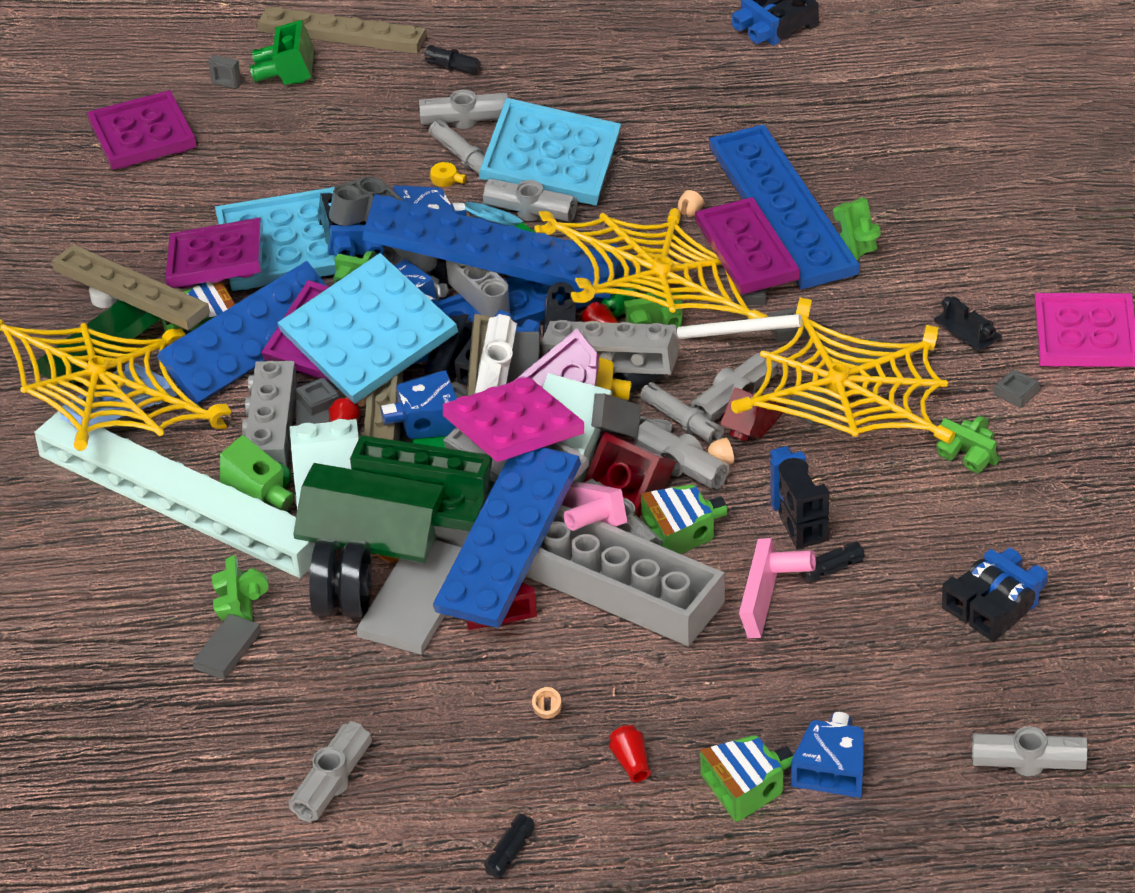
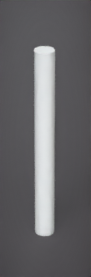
M801 314L680 326L677 328V336L679 339L802 327L803 320Z

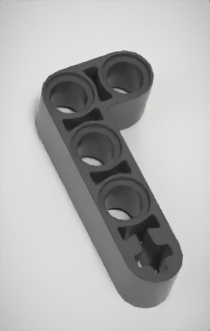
M370 176L339 184L334 188L329 218L334 223L343 226L353 225L362 221L366 222L375 194L391 196L398 200L402 199L379 178ZM393 248L403 259L408 260L424 272L435 269L438 258Z

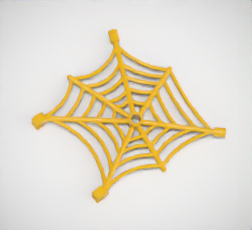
M676 208L669 211L666 223L657 225L627 223L610 218L605 213H601L599 219L591 222L562 223L557 222L551 212H538L542 221L548 222L545 225H536L534 227L536 233L551 235L556 230L563 232L585 252L594 268L593 285L586 278H575L579 288H584V290L571 293L570 296L574 302L586 303L595 294H621L660 304L669 308L671 313H675L676 309L698 308L737 313L747 316L748 319L768 317V315L755 309L749 310L726 272L729 285L739 304L732 302L718 275L716 265H722L714 252L697 243L678 226L681 212ZM602 222L609 226L608 228L591 232H578L571 229L592 227ZM618 225L640 230H656L667 227L668 229L667 232L641 233L619 227ZM674 229H675L685 240H687L690 244H692L694 247H696V248L699 249L700 251H698V250H696L695 248L689 246L688 244H686L685 242H683L681 239H679L676 235H674V234H673V233H674ZM612 231L618 235V237L606 240L592 238L593 236H600ZM628 235L635 236V237H641V238H662V237H665V240H644V239H638V238L630 237V236H628ZM580 240L591 244L606 261L609 268L607 282L599 284V267L596 259L588 247ZM623 240L628 244L627 246L617 248L609 245ZM638 244L663 245V248H648ZM670 247H672L673 249L677 250L678 252L684 254L685 256H687V257H689V258H691V259H693V260H690V259H688V258H685V257H683V256L677 254L676 252L672 251V250L670 249ZM632 249H633V250H634L636 253H638V254H637V255H632V254H630V253H628V252H625V251H629V250H632ZM605 251L612 253L621 262L624 269V277L613 280L615 276L613 263ZM668 254L684 263L681 264L668 257ZM625 259L633 263L636 274L629 275L630 270ZM640 266H643L650 270L641 272ZM712 266L714 279L722 296L708 289L703 276V267ZM697 268L701 286L692 281L689 276L690 269ZM683 270H684V277H685V278H683V277H681V276H679V275H677V274H675V273H673V272L683 271ZM637 284L647 285V286H650V287H653V288L662 290L663 292H660V291H658V290H655V289H652V288H649V287L637 285ZM669 284H680L686 287L670 288ZM613 287L631 288L662 297L666 301L634 291L614 289ZM690 292L702 295H672L671 293ZM674 300H701L725 306L704 303L674 304Z
M801 297L799 298L796 314H801L802 327H798L794 338L783 347L773 352H760V356L766 359L767 370L765 380L759 391L751 399L744 397L731 402V408L735 414L751 410L753 406L806 418L849 433L853 437H857L860 433L885 428L929 430L934 433V437L948 444L955 437L954 431L942 425L936 426L932 424L926 413L925 403L929 395L939 387H947L949 385L947 380H941L935 374L928 361V351H934L939 327L926 325L923 340L919 343L900 344L863 340L841 334L808 319L812 300ZM805 327L810 336L807 345L798 353L788 358L779 356V354L790 349L798 341ZM814 328L853 343L901 350L882 352L851 347L829 339L815 331ZM820 340L849 352L880 358H857L841 354L824 346ZM814 343L817 351L811 358L802 363L795 361L810 350ZM923 349V363L932 379H922L913 366L910 353ZM828 354H830V355H832V356H834V357H836V358H839V359H843V360H847V361H851V362H855V363H864V364L858 366V365H854V364L845 363V362H842V361H839V360H837V359H835V358L830 357ZM821 355L823 360L816 367L809 365ZM905 356L908 368L915 378H904L896 366L895 359ZM772 361L781 363L783 376L779 386L773 393L762 395L770 382ZM890 362L896 377H886L880 365ZM826 364L829 371L823 370L821 368ZM788 366L796 368L797 380L795 386L783 389L789 374ZM875 367L879 376H870L866 371ZM802 371L813 374L812 382L801 384ZM870 383L876 384L873 387V392L867 390V386ZM882 384H893L889 392V401L878 395V389ZM900 385H912L903 395V409L895 404L894 394ZM931 386L925 391L920 400L922 419L911 412L908 406V398L912 391L918 387ZM845 387H848L851 390L845 392ZM810 390L827 394L841 400L842 405L803 391ZM860 394L867 397L850 404L847 398L851 395ZM789 395L805 397L839 409L845 413V416L782 397ZM773 401L810 410L845 422L849 427L802 411L765 402ZM875 402L882 405L854 413L851 410L857 406ZM890 410L895 412L868 416L856 421L854 419L863 415ZM907 418L914 422H888L857 428L859 425L883 419Z
M0 319V332H4L17 360L22 384L21 392L29 393L48 403L78 430L75 435L74 448L78 451H84L87 448L89 432L103 427L131 426L153 431L158 436H163V429L173 423L191 419H208L213 428L227 429V425L222 417H220L231 414L227 404H216L208 410L201 408L176 386L160 360V369L165 380L182 400L170 396L151 373L149 365L151 352L156 349L161 351L174 343L175 340L185 336L182 328L169 329L160 339L136 340L89 329L86 323H82L80 327L72 329L37 330L7 326L5 321ZM82 332L83 337L72 339H46L31 337L27 334L68 335ZM90 335L124 344L148 346L143 348L122 347L92 339ZM12 336L20 339L27 350L34 369L36 383L27 385L22 358ZM85 343L82 346L55 348L48 345ZM29 344L45 351L50 363L51 379L41 381L39 367ZM93 345H96V346H99V347H102V348H106V349H110V350H115V351H120V352H130V353H128V354H122V353L109 352V351H105V350H102V349H99V348H95V347H93ZM85 350L88 353L85 356H72L68 354ZM95 353L100 354V355H104V356H107V357L98 356V355H95ZM145 354L144 366L146 375L156 390L149 388L138 377L134 369L135 358ZM53 355L62 359L66 367V375L57 377ZM129 361V370L134 381L126 378L122 371L123 363ZM70 363L85 370L72 373ZM117 366L118 375L106 370ZM74 380L84 384L89 388L88 392L77 385L69 383V381ZM59 384L87 397L86 401L56 385ZM127 386L135 391L125 394L120 388ZM37 391L47 394L73 409L82 417L81 425L61 405ZM58 393L70 398L71 400L85 407L84 411L80 409L77 405H75L73 402L69 401L68 399L64 398ZM144 393L153 397L138 404H135L130 399ZM94 397H113L120 398L123 401H102L93 403ZM159 401L173 404L160 408L149 415L141 409L148 404ZM108 406L123 407L131 409L133 411L130 412L112 409L91 413L93 408ZM178 409H185L196 413L171 418L160 426L152 420L160 414ZM107 415L128 416L146 423L113 420L99 422L88 427L89 420Z

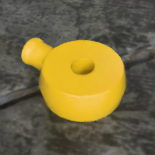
M440 162L435 164L430 170V179L438 187H449L456 182L465 184L467 176L459 174L452 163Z

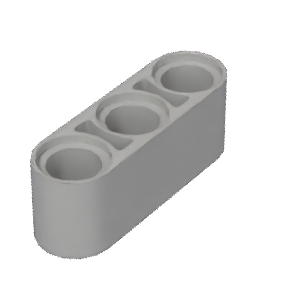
M446 260L448 283L481 315L494 317L499 310L510 313L508 284L496 272Z

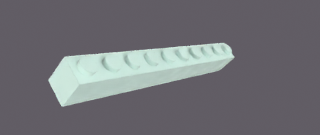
M59 411L34 432L40 457L298 578H301L310 569L315 543L294 539L293 532L296 517L284 510L272 507L258 498L248 496L232 486L224 485L211 479L206 474H201L187 468L180 462H174L153 450H148L133 443L127 438L113 434L105 428H98L89 432L87 448L84 451H78L74 448L75 435L78 430L72 424L60 419L61 413Z

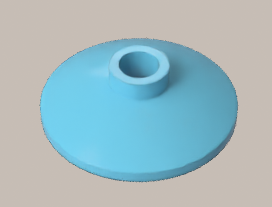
M475 202L464 203L465 210L474 218H482L505 226H516L523 222L519 217L492 206Z

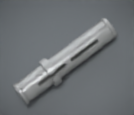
M439 119L438 123L434 121L429 128V134L457 156L465 168L473 170L479 175L485 157L483 151L476 146L470 145L443 120Z
M650 382L649 386L645 385L640 395L641 400L678 422L687 433L698 435L708 444H711L714 440L722 439L724 434L723 427L706 418L704 412L700 409L689 407L678 398L661 389L654 382Z

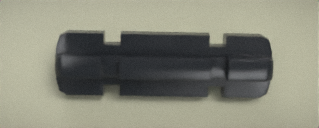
M857 541L846 544L844 549L839 547L816 557L815 571L800 572V575L805 582L815 581L820 578V574L826 576L848 567V562L853 565L864 559V549Z
M521 813L516 815L510 825L512 827L507 828L493 850L495 852H492L484 862L485 872L488 875H492L495 878H500L508 869L506 864L512 863L526 842L524 839L529 838L534 830V820L530 816H525Z

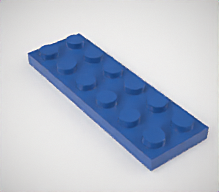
M305 261L159 351L156 357L186 396L199 405L255 370L256 362L266 361L261 352L276 331L278 322L285 317L308 280L323 285L326 284L310 263Z
M542 447L507 459L433 602L435 612L500 628L581 466L578 455Z

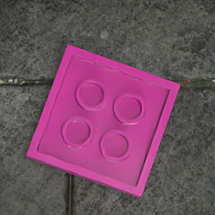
M1035 293L1034 307L1039 366L1135 367V316L1132 293Z
M530 377L518 378L514 382L498 387H489L485 391L469 396H461L454 401L443 404V416L496 462L584 434V421Z

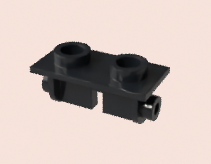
M947 296L943 299L941 306L944 308L943 313L935 317L934 321L970 347L980 352L1002 339V335L996 332L992 321L986 320L975 311L969 313V307L960 302L957 297Z
M468 314L448 316L456 323L458 333L430 351L425 373L446 370L450 382L452 378H456L454 361L459 355L456 353V349L462 351L472 336L473 323L467 320Z

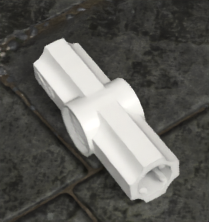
M499 314L496 317L489 318L478 368L479 373L475 394L485 391L489 387L504 385L507 382L517 323L513 322L510 316Z

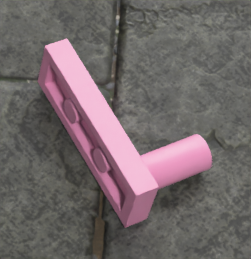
M573 481L561 504L571 508L565 511L564 521L566 526L572 531L597 521H602L612 526H619L627 522L622 491L618 488Z
M772 538L758 539L739 611L747 638L762 637L777 573L815 571L816 557L813 550L776 552Z

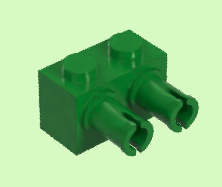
M303 20L275 27L274 44L252 50L255 65H250V72L255 83L279 76L285 86L292 83L300 84L312 77L314 45Z

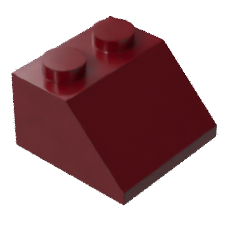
M604 432L583 483L593 478L603 486L621 489L623 498L630 500L635 505V515L639 518L642 515L641 493L665 489L677 461L622 436Z

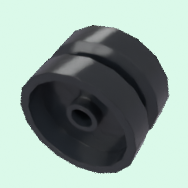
M318 539L312 553L309 580L310 605L313 615L333 617L340 606L345 617L363 618L368 611L371 596L372 556L370 544L367 541L349 540L342 552L338 541Z

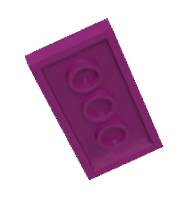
M753 197L695 212L697 225L741 295L800 279L799 267Z

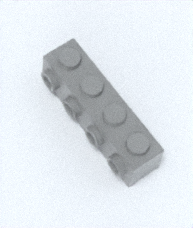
M550 321L541 342L542 355L544 356L574 330L578 329L600 355V358L611 360L614 363V373L671 375L679 353L676 325H664L661 323L632 324L629 322Z
M256 362L254 375H249L248 390L251 397H246L245 412L248 419H243L242 435L247 437L276 462L284 463L283 465L288 468L291 446L289 426H293L296 389L298 387L295 362Z

